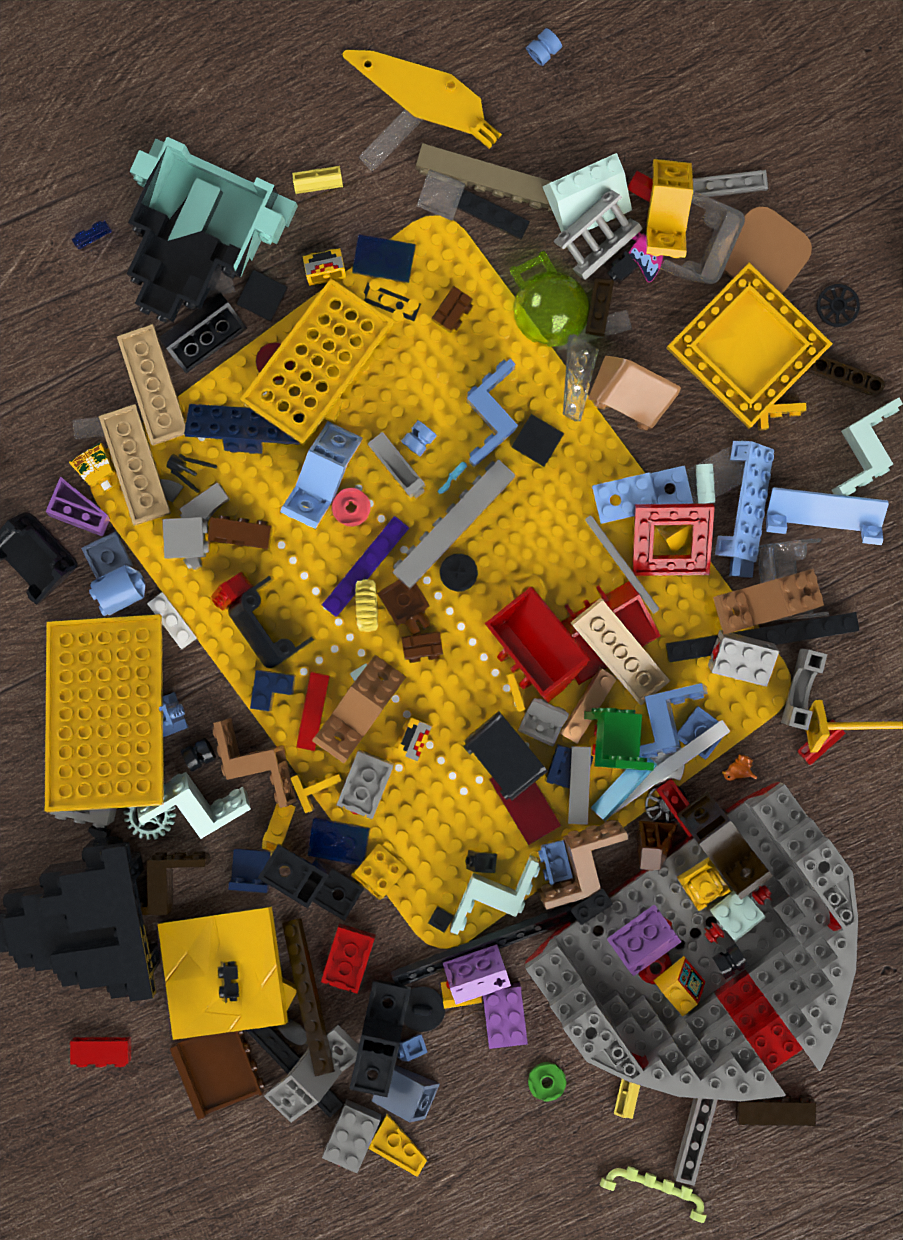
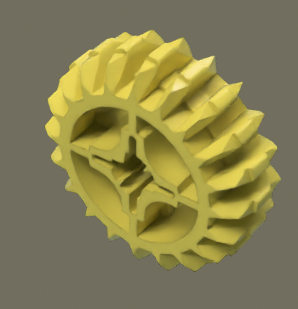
M368 579L357 581L355 589L357 626L360 631L371 632L378 627L376 583Z

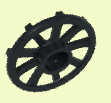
M834 284L828 286L820 293L817 299L816 310L824 323L832 327H844L856 319L860 310V301L856 292L849 286ZM836 287L843 288L840 297L836 295ZM831 289L834 299H830L824 294ZM846 290H849L854 296L846 300L843 299ZM821 299H825L830 305L820 306ZM856 299V308L847 306L848 302ZM831 309L830 313L824 317L821 310ZM845 310L855 311L854 316L850 319ZM833 313L836 314L835 323L828 320ZM842 314L847 322L839 323V315Z
M662 783L655 786L648 793L645 800V810L654 822L672 823L677 819L675 817L669 819L670 809L661 796L656 798L651 795L664 784ZM677 785L681 793L686 798L685 792ZM649 798L656 801L657 805L648 807ZM659 808L658 813L652 816L650 811ZM665 812V820H659L660 815Z

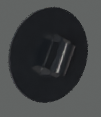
M421 986L411 989L404 1023L412 1030L418 1032H427L435 1029L440 1025L445 1016L443 998L437 991L429 987Z

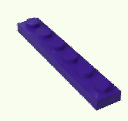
M394 516L323 602L322 606L337 617L355 596L357 581L366 580L373 574L409 530V527Z

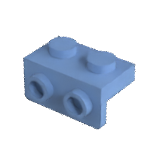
M564 840L541 845V850L538 852L540 861L545 862L546 869L543 870L545 881L549 880L550 885H553L555 882L573 878Z

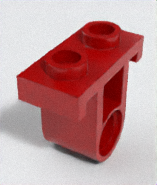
M241 571L227 582L225 581L219 585L211 595L212 602L217 608L224 611L254 586Z

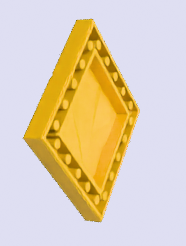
M748 263L666 349L749 429L833 343L752 264Z
M272 907L158 924L173 1040L285 1025L288 1023ZM222 961L225 965H228L229 961H236V965H238V979L231 980V983H238L239 997H237V1001H230L227 998V1003L222 1001V998H219V986H222L221 978H218V967L221 966Z

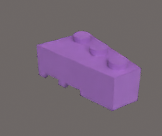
M60 476L46 513L49 517L103 537L110 520L108 515Z

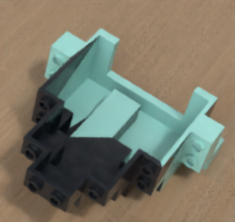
M167 137L165 142L155 139L149 154L139 150L130 169V173L134 177L133 179L137 181L138 185L144 187L128 222L132 227V231L142 238L127 272L131 282L139 286L143 283L135 302L139 307L138 311L149 315L151 312L157 315L156 319L164 323L168 321L174 323L182 303L192 310H195V308L201 310L209 291H214L221 273L232 279L235 276L241 278L248 260H253L261 241L270 245L272 242L278 243L285 226L289 227L298 207L297 203L279 195L275 185L256 177L254 183L191 155L185 144Z

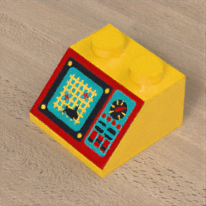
M685 956L653 980L682 1016L698 1005L705 985V980Z

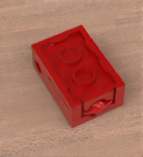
M339 923L321 983H329V985L338 989L351 990V992L358 994L376 934Z

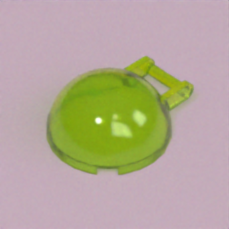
M545 251L540 252L539 256L517 267L512 266L509 268L519 287L513 304L514 319L520 331L534 343L537 341L547 344L548 347L562 346L570 343L583 332L589 314V301L586 292L574 278L557 272ZM540 263L544 264L546 272L536 274L524 282L520 273Z

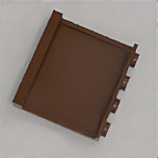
M244 1030L190 1037L172 1044L170 1047L197 1120L203 1119L206 1114L257 1094L259 1096L263 1094L265 1083L263 1078L258 1076V1065L256 1060L251 1058L250 1044L248 1041L245 1042L243 1038Z

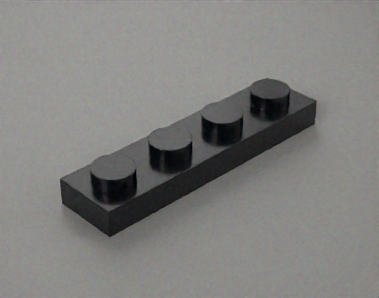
M463 188L460 189L453 203V207L522 240L530 221Z

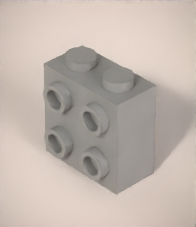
M202 517L163 519L164 558L206 557V553H209V542L205 541V533H208V522H205Z

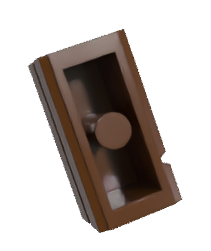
M453 286L433 315L432 321L449 333H452L453 330L457 331L463 322L460 319L464 313L468 315L474 305L471 304L473 299Z
M440 631L402 637L405 660L409 659V663L420 662L421 657H428V660L440 659V655L443 654Z

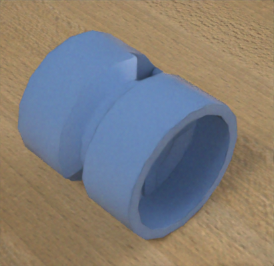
M545 28L538 35V40H533L526 47V50L537 64L543 66L551 59L550 54L555 55L562 48V44L551 30Z
M417 420L411 428L412 432L407 433L401 442L420 457L427 449L426 444H431L437 435Z

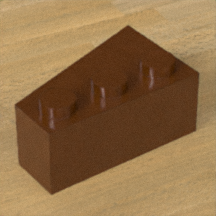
M219 515V518L211 517L208 541L270 549L273 527L269 526V522L257 520V524L249 523L250 519L238 518V521L230 520L229 516Z
M639 821L637 849L640 869L646 871L661 869L675 844L677 824Z

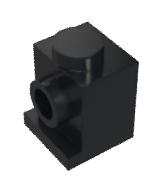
M627 251L623 253V259L617 258L611 264L612 268L610 271L607 272L611 280L618 283L622 282L638 268L637 263Z

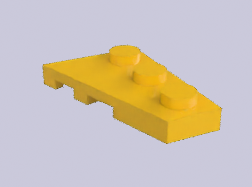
M387 1113L368 1149L418 1177L427 1161V1157Z

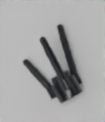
M172 454L166 467L171 469L172 474L180 478L196 493H199V489L180 474L186 471L194 476L197 475L195 471L186 467L187 463L184 461L215 469L217 465L185 457L182 454L179 456Z

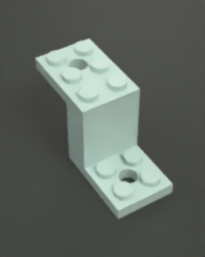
M900 398L887 403L841 431L864 471L832 489L833 494L848 496L856 491V486H865L873 481V476L876 478L890 471L888 467L893 465V462L879 441L872 426L883 421L882 416L887 418L900 411L898 407L903 405Z
M184 772L183 774H177L171 781L163 784L164 805L137 807L138 819L144 824L172 806L177 805L201 839L251 808L244 787L232 790L228 796L223 799H217L210 806L187 772Z
M530 855L516 890L472 873L451 923L450 932L458 935L459 930H464L467 923L466 914L467 912L471 913L475 904L474 900L514 917L518 913H522L525 906L524 897L525 895L529 896L533 887L531 880L533 877H537L540 870L538 859Z

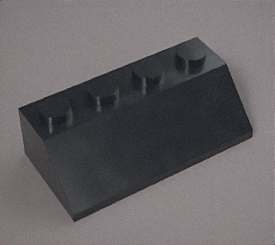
M220 292L203 304L201 310H195L161 335L159 339L187 374L248 328Z

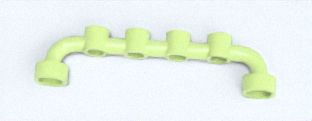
M628 1166L627 1170L622 1168L613 1169L606 1178L602 1177L600 1186L614 1191L616 1182L613 1181L614 1178L622 1176L628 1180L642 1183L647 1187L656 1188L664 1193L692 1201L696 1204L697 1208L696 1210L692 1209L690 1218L701 1223L705 1222L707 1215L703 1213L704 1203L699 1196L692 1193L693 1189L682 1185L681 1189L674 1187L675 1183L668 1179H664L663 1183L656 1180L657 1176L646 1172L645 1176L638 1174L639 1170Z

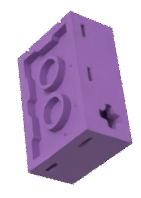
M655 905L607 938L612 948L633 976L681 943L672 928V922L663 917Z
M497 944L443 962L447 976L446 986L451 990L456 1005L511 986Z
M520 982L483 995L489 1049L528 1044Z

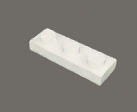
M163 592L147 603L155 615L161 614L163 626L181 649H184L197 639Z

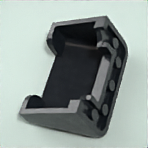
M23 512L7 520L0 529V561L5 559L30 585L26 593L28 598L36 605L41 603L78 567L76 559L29 512Z
M499 711L463 740L466 743L463 745L465 750L470 755L474 753L502 788L499 792L506 800L509 798L514 800L548 772Z

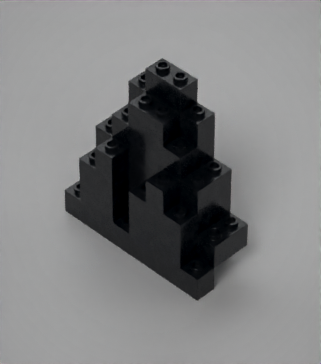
M115 836L92 839L82 850V860L51 864L41 873L39 877L40 885L11 889L4 894L3 906L6 909L0 910V953L9 952V956H13L14 962L17 963L18 969L35 967V971L53 969V974H57L62 987L79 984L80 990L106 986L111 999L129 996V1000L132 1002L154 998L157 991L153 973L161 961L158 945L150 944L148 946L136 882V879L144 870L141 852H131L129 842L115 844Z

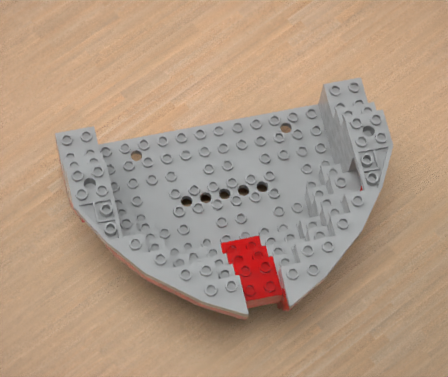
M776 782L740 799L725 810L726 815L773 875L760 885L761 887L765 885L772 893L769 897L772 900L766 898L764 900L765 905H760L756 901V906L765 915V918L736 942L726 930H723L725 938H717L718 944L715 941L711 943L704 935L706 933L704 928H712V926L706 925V919L710 916L715 917L710 909L734 891L726 879L723 877L731 892L723 897L716 898L707 907L698 911L676 878L708 857L695 838L691 836L672 848L660 870L646 871L642 869L607 894L613 903L612 906L583 925H580L578 921L573 924L570 922L565 924L548 937L528 957L525 962L527 972L547 998L551 1009L561 1021L564 1031L588 1063L628 1082L677 1097L729 1101H748L786 1096L771 1074V1071L802 1049L816 1068L821 1071L840 1032L856 973L858 912L852 870L832 842L823 835L815 822L806 815L786 785ZM653 905L657 907L663 917L672 922L674 932L685 943L681 949L674 947L668 951L672 965L685 956L705 980L698 1005L684 1016L677 1011L656 984L645 982L638 974L633 976L607 940L608 937ZM600 925L604 928L601 935L593 933L595 926ZM692 928L700 929L698 937L693 938L690 936ZM736 943L749 966L741 971L735 970V974L725 980L712 957L720 952L726 953V949ZM656 962L652 963L650 971L653 974L659 973L661 965Z

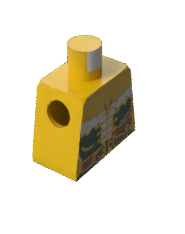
M98 443L69 462L88 485L94 487L99 484L104 492L114 487L109 477L116 472L104 444Z

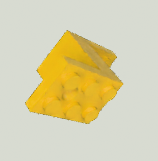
M653 160V186L646 223V254L653 256L665 255L672 258L686 257V228L693 194L692 163Z

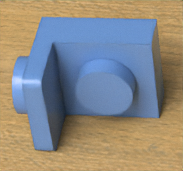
M417 1034L404 1041H400L397 1054L400 1060L410 1061L428 1053L422 1034Z

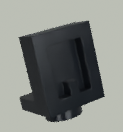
M468 850V855L465 859L466 869L473 872L495 873L497 854Z

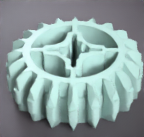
M175 806L164 811V821L160 815L147 821L154 824L157 823L160 827L156 829L145 828L143 826L146 823L142 824L140 821H137L135 815L136 807H127L130 810L124 811L125 815H129L124 821L131 822L127 828H135L132 832L133 835L139 831V838H143L146 834L147 840L151 839V834L154 839H158V833L163 837L165 835L164 830H171L168 824L173 825L175 821L170 819L176 817V813L170 812L175 809Z

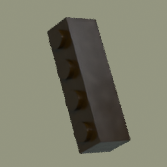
M786 1095L780 1098L736 1101V1121L738 1125L816 1126V1102L808 1095H800L799 1098H791V1096Z

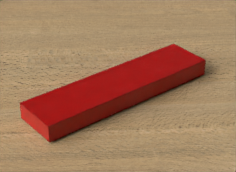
M310 673L296 748L316 750L317 744L312 740L320 730L330 675Z

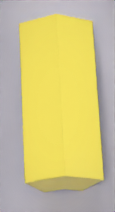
M340 166L292 173L296 194L343 187Z
M624 1079L621 1080L614 1110L615 1115L633 1119L640 1085Z

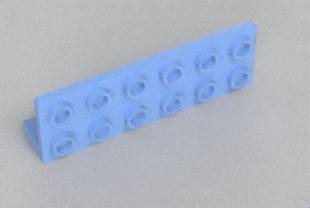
M733 441L730 460L745 462L734 535L733 537L718 536L715 555L736 557L750 562L757 561L766 499L768 497L769 480L771 478V467L774 459V449L752 441Z
M774 487L766 514V531L786 534L787 523L861 531L862 543L882 545V524L889 504L887 500Z

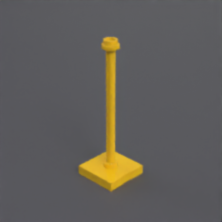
M815 700L809 708V711H813L806 734L810 752H818L824 741L829 737V730L903 729V721L827 722L823 700Z

